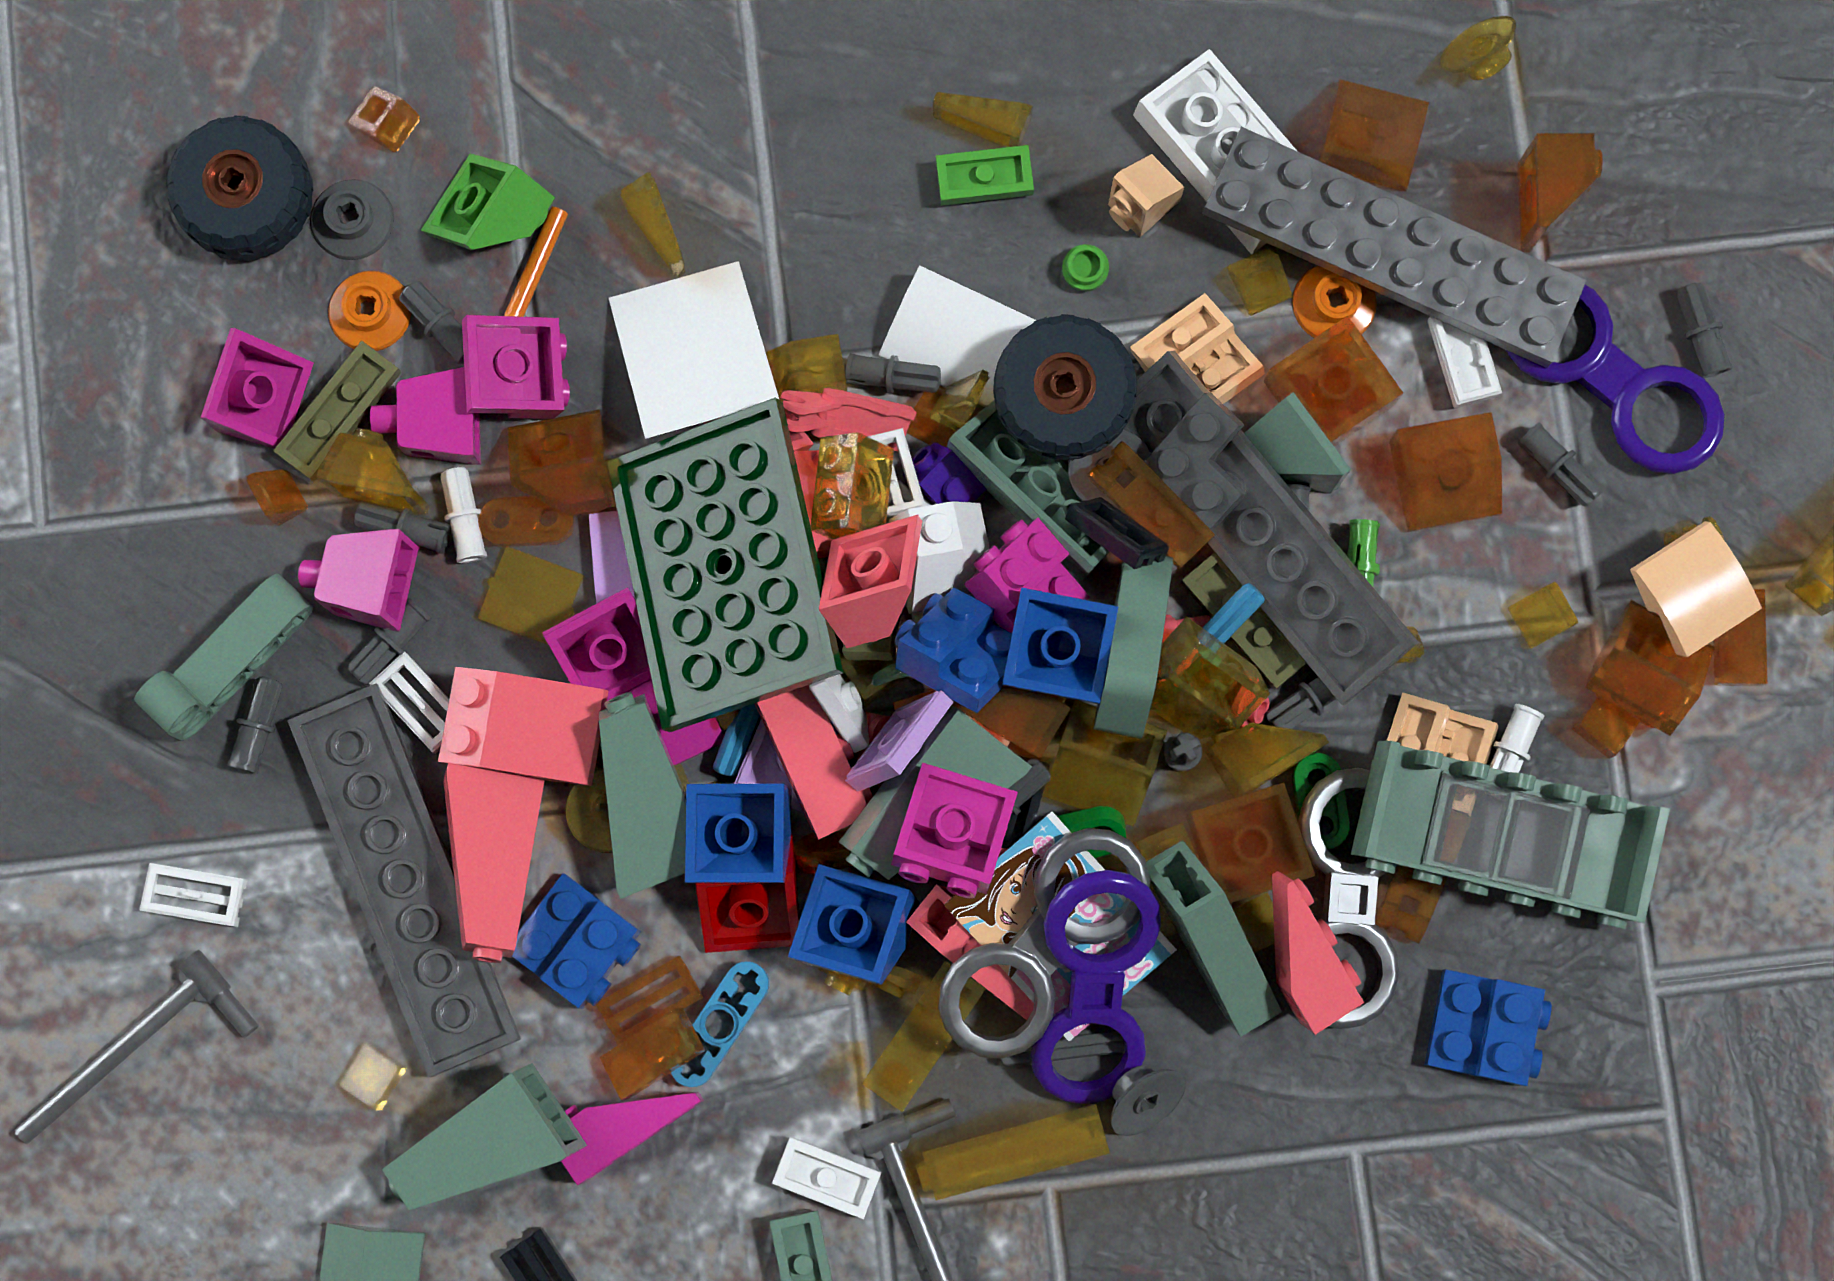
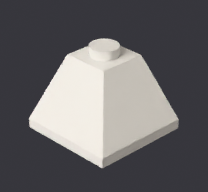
M952 501L910 508L889 519V523L918 514L922 520L912 589L906 601L909 614L924 611L927 602L934 594L938 593L945 596L954 587L975 598L964 583L978 571L973 562L990 548L980 503Z

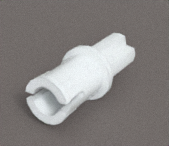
M465 467L447 469L440 476L448 510L444 520L451 525L457 563H470L482 560L487 557L478 519L482 516V511L475 506L469 472Z
M1515 704L1514 711L1501 741H1496L1493 745L1497 751L1490 768L1519 773L1523 762L1529 761L1531 758L1527 752L1544 715L1525 705ZM1484 792L1493 798L1503 800V796Z

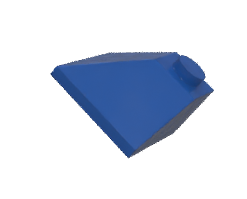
M1021 587L1002 685L1100 704L1119 606Z
M784 783L686 784L685 883H784L791 841L792 789Z
M818 864L788 957L806 964L882 985L906 949L912 927L906 921L918 908L920 902L909 889Z

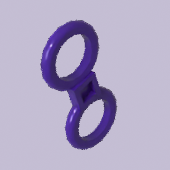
M1586 284L1577 302L1589 316L1593 327L1592 344L1584 355L1577 360L1566 363L1552 362L1546 368L1506 350L1507 355L1522 372L1542 382L1564 384L1577 381L1611 408V426L1617 444L1631 461L1651 472L1677 474L1695 469L1714 454L1723 437L1725 414L1718 394L1703 377L1685 367L1659 365L1644 369L1612 343L1614 325L1608 306L1596 291ZM1661 385L1677 387L1690 394L1700 406L1704 418L1703 433L1697 444L1689 450L1675 454L1658 452L1645 445L1636 434L1632 423L1633 404L1640 394L1649 388Z
M1112 870L1083 874L1063 886L1050 902L1044 920L1046 945L1057 962L1071 970L1072 975L1068 1006L1053 1014V1018L1044 1035L1032 1046L1031 1061L1033 1073L1044 1090L1062 1101L1078 1104L1106 1101L1113 1097L1112 1091L1117 1081L1129 1070L1141 1066L1146 1056L1145 1039L1142 1029L1131 1014L1121 1009L1125 979L1124 971L1140 963L1155 946L1161 928L1159 903L1150 888L1131 874ZM1102 893L1123 895L1133 901L1139 909L1140 922L1136 934L1123 947L1111 953L1095 955L1078 950L1067 940L1065 925L1068 916L1081 901L1092 895ZM1091 1023L1110 1026L1121 1034L1125 1042V1051L1121 1062L1111 1073L1098 1080L1087 1082L1069 1080L1057 1073L1052 1065L1051 1056L1055 1044L1066 1032L1077 1026Z

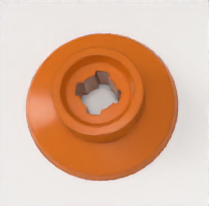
M1318 265L1308 270L1300 278L1294 290L1293 311L1299 325L1311 337L1325 343L1339 344L1356 339L1368 329L1376 313L1377 302L1374 290ZM1339 292L1342 294L1344 304L1336 308L1332 307L1328 296Z
M362 271L347 277L333 292L328 307L329 323L336 337L352 349H355L361 341L365 342L375 351L386 349L396 343L406 332L412 315L399 298L405 287L396 278L381 271ZM364 301L375 303V312L373 314L361 313V304Z

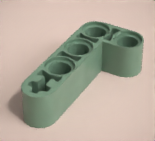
M1166 556L1165 560L1159 563L1154 560L1153 564L1148 566L1142 563L1141 568L1135 570L1122 561L1115 606H1119L1101 702L1097 704L1093 730L1142 739L1156 687L1173 557Z
M276 573L270 576L251 593L173 674L161 671L151 677L135 695L134 702L169 736L181 741L187 740L196 734L296 632L312 613L313 605L280 574Z

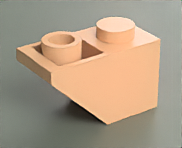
M1151 154L1122 169L1113 177L1108 203L1111 207L1109 213L1123 230L1129 231L1132 229L1141 237L1181 201L1184 186Z

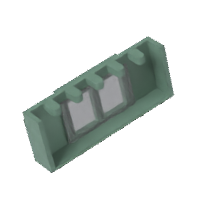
M1395 741L1377 742L1351 855L1367 858L1366 868L1394 874L1396 865L1414 869L1412 879L1441 885L1444 876L1460 880L1458 890L1483 896L1488 895L1490 887L1506 891L1504 901L1534 907L1535 899L1552 902L1550 912L1580 918L1581 910L1598 914L1596 923L1626 929L1627 921L1645 923L1670 811L1669 808L1629 802L1626 798L1592 793L1573 785L1547 782L1536 779V776L1524 773L1502 771L1490 768V765L1479 762L1462 761L1443 756L1444 754L1434 751L1412 749L1400 746L1401 743Z

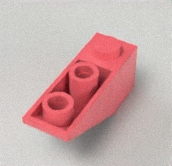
M1276 871L1272 874L1276 984L1299 1023L1316 1035L1364 1003L1356 989L1361 984V981L1351 964L1346 959L1340 962L1332 947L1338 944L1337 939L1323 919L1318 921L1315 919L1309 908L1314 903V900L1304 883L1299 878L1292 880L1283 873Z
M936 884L906 923L943 956L954 963L970 949L980 947L981 945L944 906L955 894L949 892L947 887ZM998 964L981 968L971 976L1024 1019L1028 1020L1033 1011L1034 1003Z

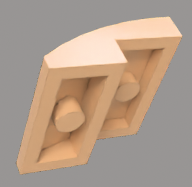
M1206 293L1130 346L1132 354L1145 372L1167 351H1175L1205 388L1222 404L1265 374L1262 363L1238 338L1234 331V325Z
M1704 521L1630 569L1647 611L1659 613L1676 655L1689 657L1762 609L1740 563L1711 522Z
M1402 692L1387 741L1401 743L1400 746L1442 753L1445 757L1487 764L1499 726L1496 722L1451 710L1448 705ZM1456 785L1451 811L1470 817L1478 790Z

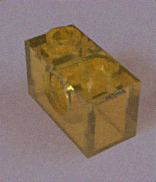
M861 433L821 437L810 525L811 530L834 540L886 524L894 449Z

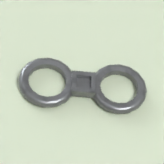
M1362 768L1337 770L1319 780L1305 797L1298 819L1300 843L1310 862L1326 875L1323 916L1321 919L1327 923L1334 935L1343 933L1358 935L1370 945L1377 958L1378 976L1374 989L1362 1005L1329 1026L1336 1029L1359 1027L1381 1015L1394 997L1400 976L1397 952L1387 933L1375 924L1378 877L1386 872L1366 868V861L1353 864L1339 861L1328 852L1320 834L1319 822L1322 811L1332 796L1344 789L1357 787L1366 789L1370 771Z
M1091 828L1063 836L1047 849L1036 869L1034 897L1038 909L1008 944L989 943L970 949L951 965L941 983L938 1008L945 1030L959 1047L979 1057L1003 1059L1025 1052L1042 1038L1054 1014L1056 993L1051 975L1060 966V963L1057 962L1046 945L1044 931L1046 913L1050 902L1055 897L1056 877L1063 864L1075 854L1090 849L1105 850L1119 857L1125 864L1128 874H1131L1150 888L1151 879L1145 858L1130 840L1111 830ZM1126 898L1118 912L1109 919L1097 923L1078 922L1068 917L1065 925L1066 938L1074 947L1078 943L1098 945L1120 938L1139 921V909L1133 901ZM994 964L1010 965L1024 972L1031 980L1035 992L1034 1008L1027 1022L1014 1033L1001 1037L983 1036L970 1029L962 1019L959 1009L960 993L968 978L979 969Z

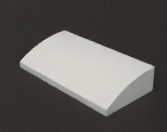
M1210 49L1139 100L1133 114L1135 119L1206 202L1241 126L1297 151ZM1228 226L1251 254L1266 244V242Z
M919 265L889 329L879 357L890 359L891 355L898 356L899 361L936 365L941 369V387L983 407H987L994 401V375L1003 350L1021 329H1025L1036 320Z

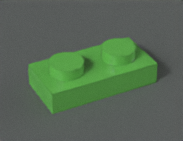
M1029 145L936 155L941 206L1034 195Z

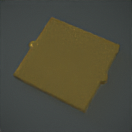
M506 546L495 576L490 577L487 581L490 588L478 619L548 645L542 632L575 614L572 606L584 575Z

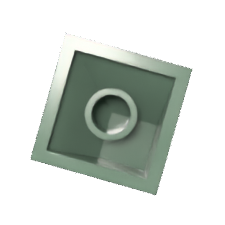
M1294 392L1284 398L1244 433L1286 484H1305L1310 486V491L1331 494L1339 488L1351 470Z

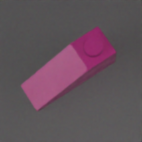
M698 1092L587 1107L582 1111H579L577 1106L574 1105L565 1110V1113L587 1146L561 1162L576 1185L583 1184L702 1103L704 1099Z

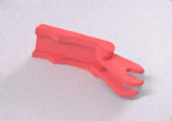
M824 388L823 393L787 390L782 392L780 397L785 399L783 400V406L789 431H810L819 438L834 437L857 442V439L901 428H903L906 436L911 420L914 421L917 414L908 405L832 388ZM896 442L887 444L888 449L898 452Z

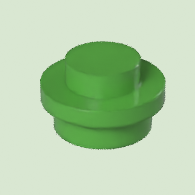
M1088 244L1078 245L1066 254L1063 260L1062 273L1064 279L1072 288L1084 292L1093 291L1106 281L1109 273V262L1104 252L1098 247Z

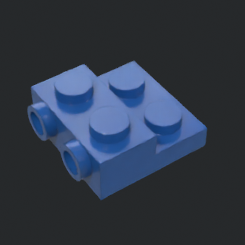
M954 587L945 596L938 593L934 594L924 608L923 617L917 623L907 620L900 627L895 638V645L898 646L895 668L938 692L943 691L950 699L978 713L1003 687L1002 683L1012 633L992 623L994 608Z
M563 873L518 931L516 947L512 957L540 977V980L577 1008L583 1009L587 1003L595 1006L602 999L612 984L606 978L617 963L625 967L641 946L636 938L642 931L567 874Z
M1447 969L1442 970L1424 1065L1517 1086H1528L1529 1077L1536 1079L1542 1065L1543 1052L1535 1048L1538 1029H1547L1551 1016L1552 1004L1550 1001L1544 1000L1545 989L1499 979L1493 980Z

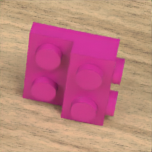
M466 315L462 319L467 413H508V418L554 419L565 410L564 407L568 405L570 396L568 380L562 377V361L566 357L567 341L565 334L560 333L559 318Z
M1039 517L1028 525L1023 519H1020L1000 536L1005 544L1000 549L993 545L976 559L973 565L978 571L964 583L977 600L994 608L993 619L1001 628L1010 633L1013 632L1021 587L1083 600L1090 598L1061 563L1069 555L1068 551Z
M922 762L891 865L900 867L899 875L912 882L927 883L929 877L948 882L947 890L960 897L975 898L977 892L987 894L1018 792Z

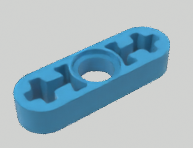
M748 961L734 965L713 993L671 1057L670 1071L673 1078L679 1084L686 1087H698L704 1085L712 1078L768 994L770 987L769 976L760 965ZM753 970L758 974L755 982L760 986V989L756 995L747 992L739 1004L748 1006V1010L742 1017L734 1006L719 1000L724 992L733 999L740 987L734 981L739 973L747 976ZM716 1010L727 1011L734 1020L732 1033L723 1039L712 1037L706 1028L707 1018ZM698 1032L704 1041L713 1046L720 1047L721 1050L716 1057H714L710 1050H707L700 1062L706 1068L702 1076L692 1074L689 1078H686L682 1074L685 1066L680 1060L684 1054L690 1057L694 1056L700 1048L701 1044L692 1042V1039Z

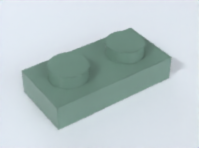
M818 1210L769 1221L781 1281H833Z

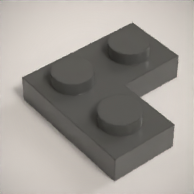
M1211 392L1202 395L1143 463L1209 529L1216 528L1247 494L1214 461L1218 454L1243 428L1244 424Z

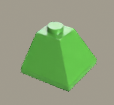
M470 153L421 231L428 236L471 250L530 237L534 230L544 223L548 215V208L555 197L516 165Z

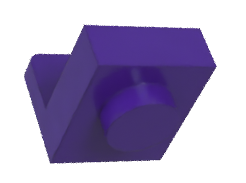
M933 443L930 446L923 447L912 457L920 489L933 504L952 501L974 503L986 490L985 486L949 448Z

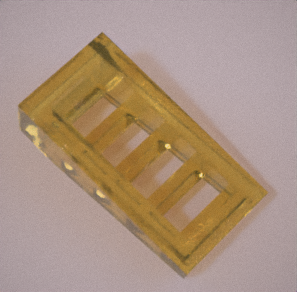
M937 92L933 100V116L935 119L1004 147L1021 145L1033 113V105L990 98Z
M647 172L621 190V200L628 214L672 274L680 277L686 273L684 259L655 179L651 176L650 172Z

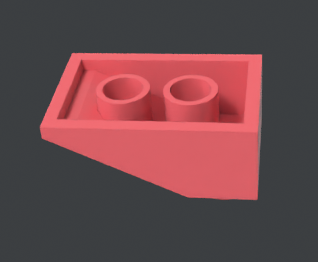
M455 667L438 762L444 764L454 763L547 781L592 786L601 738L599 712L606 709L604 703L607 701L609 691L498 671Z

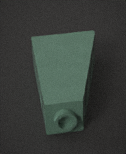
M632 692L618 695L604 703L606 709L599 712V728L616 890L620 899L685 873L686 793L645 694L634 698Z
M951 705L925 740L919 752L911 759L902 773L886 780L840 839L839 843L851 851L846 861L867 877H870L874 870H876L889 880L899 872L900 867L891 865L922 762L1007 789L1024 777L1032 766L964 712Z
M1182 840L1147 861L1146 865L1155 893L1217 1006L1238 1035L1242 1037L1281 1013L1278 1002L1225 892L1186 843Z
M533 1063L503 1078L382 1170L389 1180V1186L393 1194L400 1201L404 1202L408 1210H412L560 1162L580 1151L587 1144Z

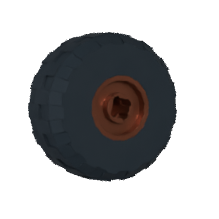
M234 115V117H220L211 120L185 137L186 139L176 149L171 159L172 162L167 173L166 187L172 213L181 228L195 243L206 251L218 255L220 258L251 261L277 253L298 236L303 229L302 227L307 217L310 216L313 205V181L304 157L298 147L284 132L282 133L273 124L262 119L258 120L248 116Z
M1061 314V316L1044 317L1036 320L1025 329H1021L1011 339L1003 350L996 366L993 394L1000 420L1009 434L1019 444L1042 457L1054 460H1075L1101 451L1120 435L1128 424L1134 410L1137 397V379L1130 354L1127 352L1122 341L1113 332H1110L1101 323L1090 318L1086 319L1075 315Z

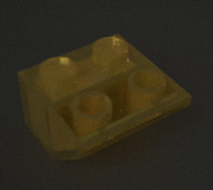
M1186 617L1162 643L1156 687L1150 709L1182 732L1190 733L1195 737L1197 736L1198 739H1203L1238 729L1270 695V692L1257 667Z
M1075 700L1050 772L1051 779L1047 782L1042 797L1081 810L1097 806L1112 807L1124 816L1126 825L1134 827L1168 730L1146 723L1142 739L1093 730L1097 706Z

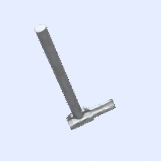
M198 950L179 965V980L182 985L15 1129V1133L24 1143L28 1144L194 999L198 1002L214 1003L243 1038L253 1033L259 1025L230 992L231 986L202 951Z
M949 1098L904 1116L901 1113L857 1131L866 1155L878 1160L884 1158L932 1281L953 1280L902 1150L907 1148L910 1139H912V1134L956 1117Z

